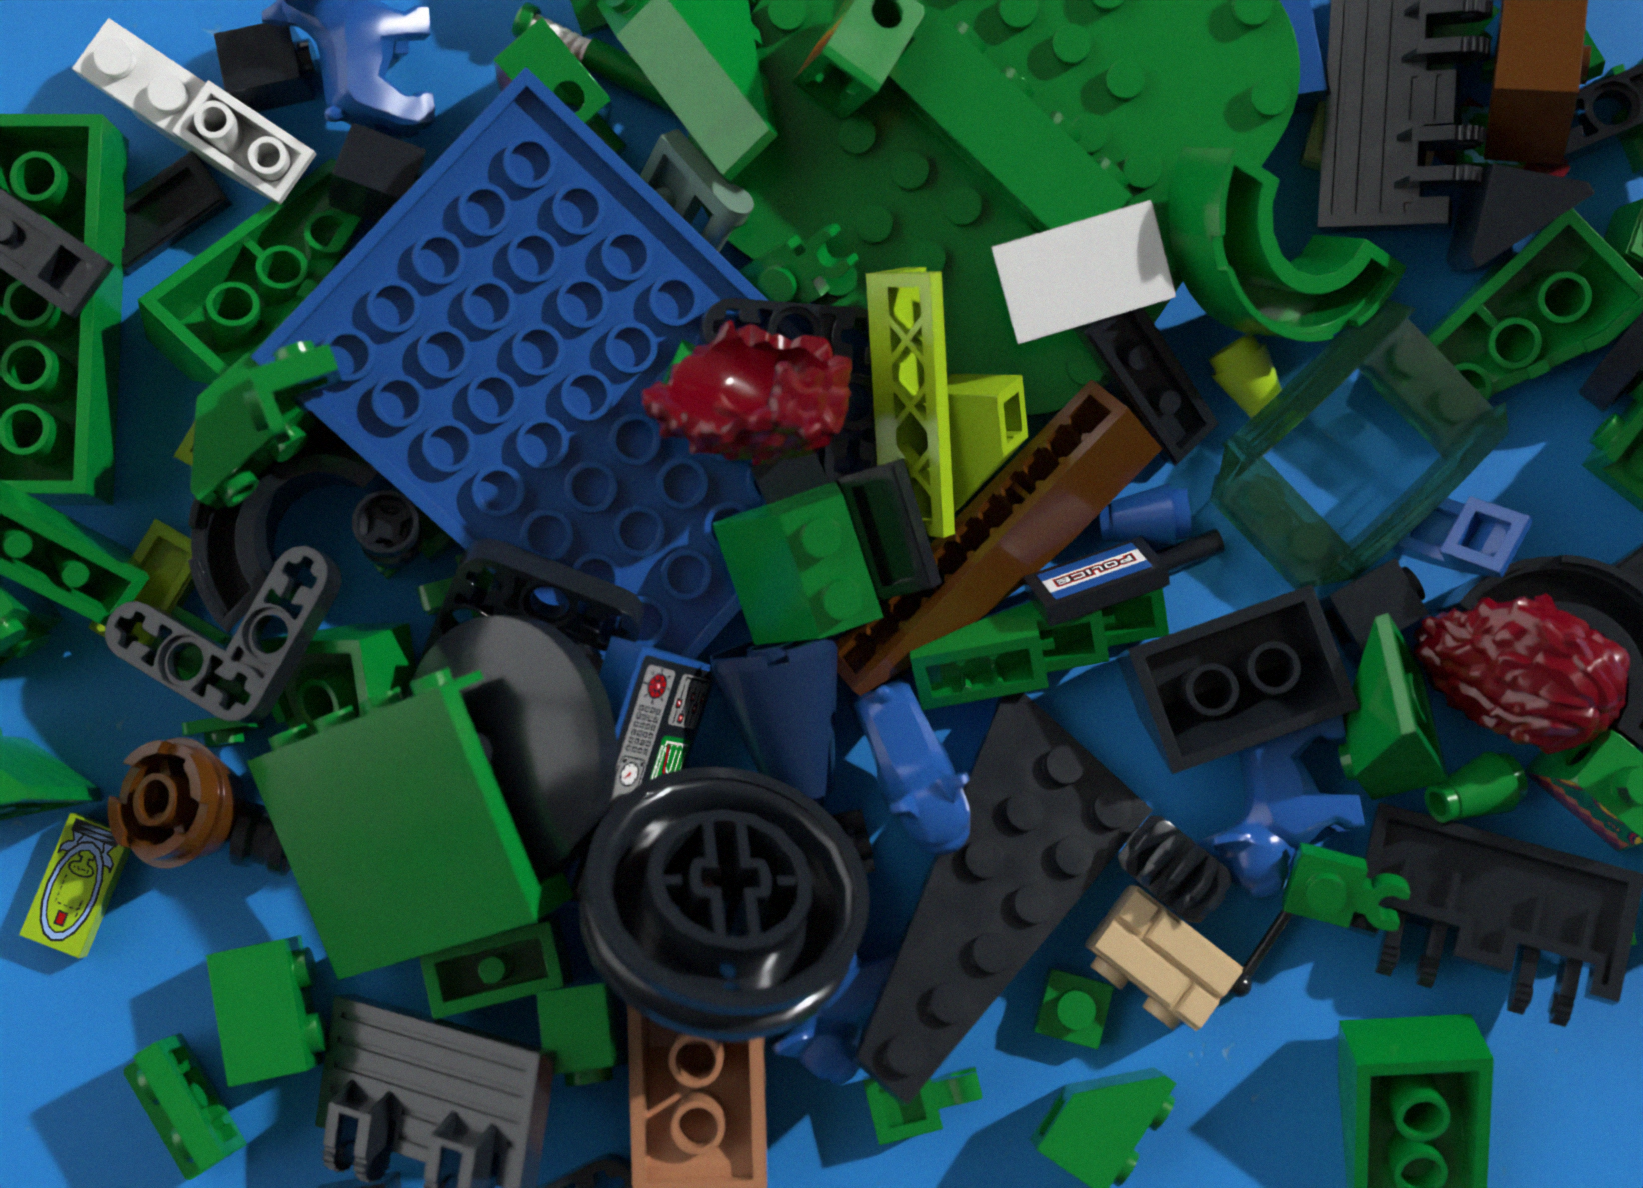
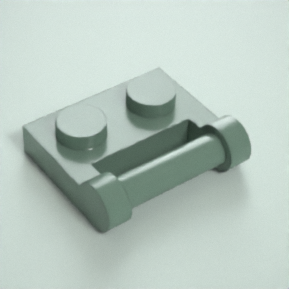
M679 129L660 135L640 174V177L690 225L702 204H704L710 210L712 216L702 231L701 236L719 253L734 227L744 224L754 207L750 194L737 185L728 184Z

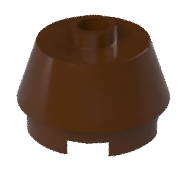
M181 737L165 741H152L135 749L124 760L123 764L130 765L131 768L123 779L119 797L109 796L108 799L110 829L120 846L130 847L136 856L148 865L167 869L178 867L216 853L231 842L235 823L242 808L245 806L244 788L236 772L203 744L193 739Z

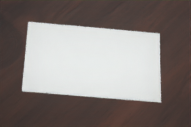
M1151 200L992 247L1018 344L1176 297Z

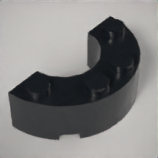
M312 411L306 412L317 424L306 433L309 439L304 447L284 462L275 460L256 477L259 480L258 486L245 500L232 507L225 505L218 511L194 497L188 526L192 528V559H189L191 574L204 605L216 622L229 634L235 635L276 563L273 549L277 526L292 503L310 490L334 484L358 487L369 494L378 490H390L394 486ZM283 598L279 606H281L287 599Z
M1562 554L1559 556L1527 558L1511 563L1502 578L1479 575L1453 591L1434 610L1438 614L1443 611L1448 614L1453 608L1460 612L1474 609L1480 599L1485 597L1491 598L1496 603H1504L1519 597L1533 600L1535 596L1547 593L1552 597L1558 610L1566 611L1586 621L1590 629H1597L1604 638L1616 642L1629 654L1630 666L1627 672L1625 705L1619 710V718L1615 719L1607 729L1620 734L1643 753V584L1637 579L1612 565L1581 556Z

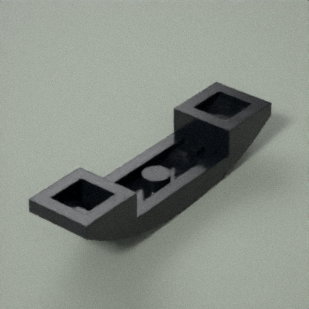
M0 188V268L76 319L115 265Z

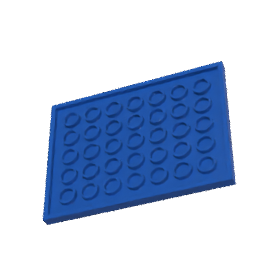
M525 67L256 350L251 358L261 366L275 361L273 353L287 345L311 340L316 348L329 343L342 382L297 396L296 398L464 549L478 539L492 538L501 540L634 593L642 602L644 608L643 620L636 643L696 659L742 608L712 523L766 505L748 465L752 460H726L723 454L698 453L694 455L688 450L690 442L686 438H663L659 435L661 425L658 424V420L647 416L641 393L643 389L650 388L653 383L657 381L662 382L682 339L696 346L703 345L700 340L699 324L702 315L710 306L722 299L730 298L769 300ZM726 311L725 319L713 323V333H719L720 326L727 321L733 322L735 330L746 325L736 323L734 318L735 312ZM758 312L760 323L756 326L763 330L768 313ZM783 317L778 323L776 334L778 333L791 341L804 335L786 317ZM848 384L852 394L848 399L849 409L845 419L858 421L868 412L870 405L869 397L856 384ZM868 429L849 432L840 430L838 434H834V440L848 438L847 455L843 459H835V472L846 475L865 469L864 461L854 459L853 447L855 439L868 440ZM819 450L816 452V455H817L818 458H819ZM484 566L485 568H487V569L494 575V573L496 572V570H494L493 568ZM545 586L534 590L535 595L546 604L561 605L568 602L566 595L557 588ZM580 601L577 612L584 614L587 603ZM610 615L606 622L616 624L619 617ZM582 644L604 660L606 651Z

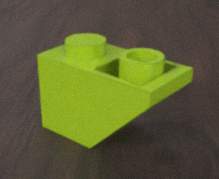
M951 374L947 377L954 513L981 490L1028 438L1022 375Z

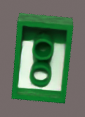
M1471 1014L1339 1020L1338 1085L1347 1188H1487L1494 1057Z

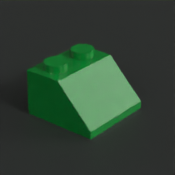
M835 481L712 523L755 645L822 639L883 618L842 492Z

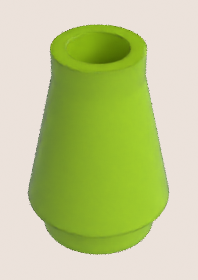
M1248 333L1208 358V361L1215 370L1211 377L1253 420L1259 431L1274 425L1292 412L1285 400L1266 342L1259 344L1254 335Z

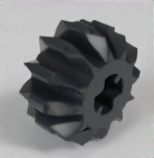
M1150 815L1140 828L1136 826L1125 840L1127 844L1117 856L1122 869L1188 922L1201 923L1210 911L1214 912L1225 899L1224 894L1233 883L1228 868L1162 816Z

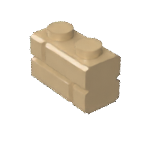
M1129 885L1109 910L1107 916L1102 919L1084 945L1097 956L1090 965L1092 969L1120 990L1124 988L1128 981L1149 996L1142 1007L1173 1031L1180 1022L1195 1031L1200 1029L1218 1006L1220 999L1226 995L1243 970V967L1135 885Z

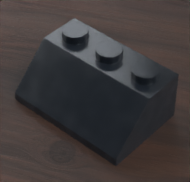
M1312 584L1135 646L1116 655L1137 714L1171 774L1359 708Z

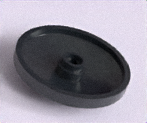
M519 615L485 616L463 622L449 630L429 649L420 662L411 682L448 667L453 679L479 669L481 670L484 679L458 691L536 880L555 875L572 865L588 849L601 821L608 813L613 798L618 763L617 737L612 709L606 691L597 672L581 649L561 631L543 621ZM411 686L408 688L406 698L414 695Z

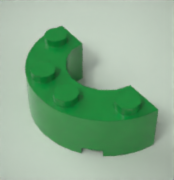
M1183 147L1168 192L1171 247L1176 266L1189 293L1197 304L1217 322L1243 333L1305 342L1333 339V334L1348 326L1359 327L1392 295L1407 266L1367 239L1313 235L1302 253L1289 262L1282 255L1273 232V202L1280 179L1235 148Z

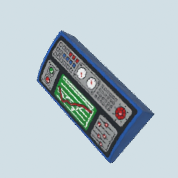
M611 635L599 673V678L612 709L617 737V774L609 810L624 795L642 783L665 773L687 768L714 683L711 664ZM590 846L572 865L561 871L564 872L573 894V898L560 905L562 907L579 909L581 884L586 870Z

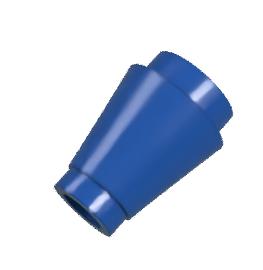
M1170 483L1112 500L1099 513L1102 541L1115 540V542H1126L1141 536L1147 544L1177 546V539L1192 538L1187 487L1171 489Z

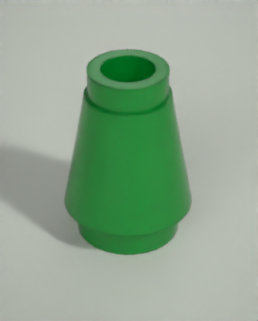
M1485 751L1449 774V781L1427 787L1425 803L1430 814L1440 823L1509 813L1515 810L1518 803L1526 797L1528 791L1527 777L1520 763L1510 754H1497Z

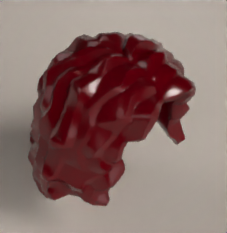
M727 321L720 326L717 337L710 344L698 345L693 350L692 355L685 356L681 362L672 364L667 384L657 381L650 388L643 389L641 393L642 404L647 416L658 420V424L661 425L660 436L665 439L686 438L690 442L688 450L694 455L698 453L723 454L726 460H752L751 464L758 466L764 462L765 464L774 465L778 460L794 459L814 454L821 447L828 446L833 435L840 432L849 409L848 399L852 394L848 388L852 363L848 357L833 356L832 347L825 338L802 335L791 341L778 333L770 335L768 332L752 324L735 330L733 322Z
M1547 593L1535 596L1533 600L1519 597L1504 603H1496L1489 597L1481 598L1474 609L1460 612L1453 608L1448 614L1443 611L1436 617H1426L1422 620V625L1416 628L1413 634L1418 642L1414 645V655L1423 663L1422 667L1433 690L1444 694L1447 706L1463 711L1467 719L1474 721L1480 727L1492 729L1497 734L1506 735L1508 739L1517 745L1529 744L1538 747L1546 754H1553L1576 748L1581 744H1589L1596 739L1599 733L1607 731L1608 726L1615 719L1619 718V710L1625 705L1627 672L1630 666V656L1627 651L1616 642L1604 638L1597 629H1590L1586 621L1566 611L1558 610L1552 597Z

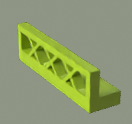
M904 267L866 274L877 465L904 458L927 536L945 538L955 534L942 272H926V267Z

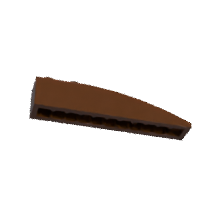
M1091 379L954 520L955 534L945 538L937 537L930 544L942 583L930 589L878 601L883 618L848 629L836 641L838 644L837 673L857 695L862 696L912 666L910 651L966 625L977 622L1023 586V576L1040 571L1068 546L1162 450L1161 446L1127 406Z

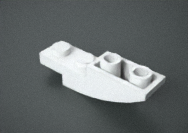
M109 18L72 67L79 77L132 111L139 120L188 152H194L198 158L279 205L282 204L317 155L314 150L209 80L205 83Z

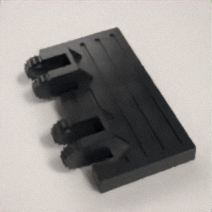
M1331 0L1326 77L1328 90L1325 93L1317 226L1322 233L1451 229L1453 202L1450 196L1423 197L1424 191L1479 187L1483 184L1484 169L1470 164L1425 166L1426 151L1470 150L1485 145L1486 129L1472 124L1457 125L1460 75L1457 69L1431 70V65L1486 60V58L1490 57L1491 40L1478 36L1433 38V26L1476 23L1488 20V18H1492L1493 1Z
M1379 802L1375 810L1364 855L1368 868L1366 878L1371 879L1376 875L1385 873L1398 875L1408 882L1411 894L1408 900L1387 896L1378 903L1380 907L1397 911L1400 925L1398 930L1383 931L1376 962V973L1391 977L1393 970L1398 965L1401 952L1399 948L1405 922L1427 928L1422 953L1418 958L1415 969L1417 985L1432 989L1438 972L1447 930L1451 929L1456 931L1450 955L1451 960L1507 975L1512 971L1516 948H1518L1507 1000V1010L1523 1015L1526 1008L1529 1007L1533 997V983L1538 960L1559 965L1553 994L1548 1005L1549 1023L1562 1027L1568 1025L1574 1007L1582 966L1590 968L1584 998L1612 1006L1620 1002L1643 888V873L1451 821L1440 823L1433 816ZM1354 912L1347 930L1375 937L1378 934L1379 928L1373 926L1365 914Z
M356 994L334 996L315 1126L325 1129L323 1140L325 1148L322 1151V1160L325 1162L324 1166H327L330 1170L344 1173L346 1169L350 1170V1167L354 1165L352 1169L355 1171L354 1176L358 1177L359 1180L375 1183L376 1180L380 1181L381 1177L386 1175L385 1172L389 1169V1162L391 1161L390 1155L395 1152L426 1163L424 1175L426 1182L423 1186L424 1188H496V1186L500 1188H537L557 1051L438 1018L433 1020V1017Z

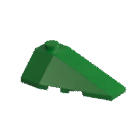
M1571 208L1513 245L1375 384L1374 388L1417 432H1420L1487 401L1491 396L1527 379L1532 380L1551 371V368L1611 343L1643 311V278Z

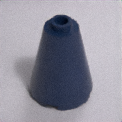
M831 635L815 640L755 645L754 641H749L712 654L710 656L711 673L757 772L790 785L813 799L820 806H823L825 804L823 796L835 789L838 644L835 641V636Z

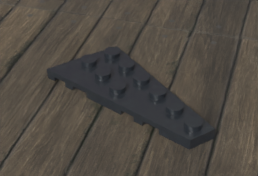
M1024 692L998 697L995 705L996 710L988 730L982 737L974 758L976 759L969 774L970 780L963 789L971 812L969 837L965 844L954 853L941 856L934 855L912 918L906 924L899 942L901 945L886 982L881 986L852 1058L863 1071L901 1106H906L912 1101L1124 846L1125 840L1136 826L1139 827L1153 811Z

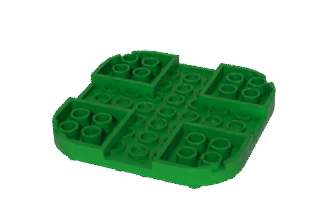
M760 0L751 13L752 24L760 30L762 46L757 49L760 72L768 78L777 137L730 182L719 172L690 132L688 135V140L728 184L743 188L753 199L754 207L746 222L741 226L734 227L727 242L749 261H753L795 234L798 235L806 248L810 237L821 228L831 223H838L841 230L827 241L826 248L828 253L833 258L844 259L847 255L855 252L859 260L842 276L834 279L824 278L830 290L822 297L813 301L816 304L868 309L866 274L904 267H926V272H942L947 377L951 374L1022 375L1027 418L1060 412L1091 379L1102 388H1105L1109 381L1073 328L1018 344L992 247L1038 234L1039 232L887 88L886 79L875 95L844 120L792 83L794 77L845 0ZM916 0L923 5L926 12L902 51L903 53L939 14L944 16L953 26L959 21H963L970 26L987 46V50L983 54L1000 71L1006 66L1016 70L1033 88L1034 95L1030 99L1048 116L1053 111H1057L1066 117L1082 136V139L1077 143L1095 161L1100 156L1108 158L1125 174L1129 180V184L1125 189L1132 195L1127 207L1151 200L1175 292L1183 280L1176 266L1171 247L1168 192L1182 148H1235L1262 167L1287 128L1294 111L1300 83L1298 43L1289 16L1280 0ZM702 204L703 209L705 210L707 216L710 219L712 213L704 204ZM1171 299L1144 307L1153 323L1156 322ZM855 320L853 329L870 340V335L861 331V322Z

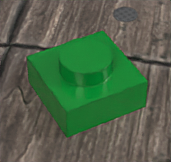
M1049 967L1032 1030L1036 1033L1098 1050L1114 986Z

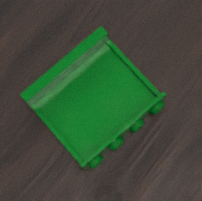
M449 667L410 682L414 693L410 697L404 698L400 687H396L362 701L361 705L365 714L356 717L353 707L350 705L313 720L318 732L311 735L306 723L268 738L272 751L247 761L338 980L536 922L573 898L564 872L536 880L458 690L484 679L480 669L453 679Z

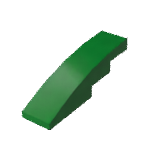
M1163 588L1055 626H1049L1032 602H1028L966 625L910 651V660L922 710L1049 688L1048 672L1109 662L1108 646L1169 635Z

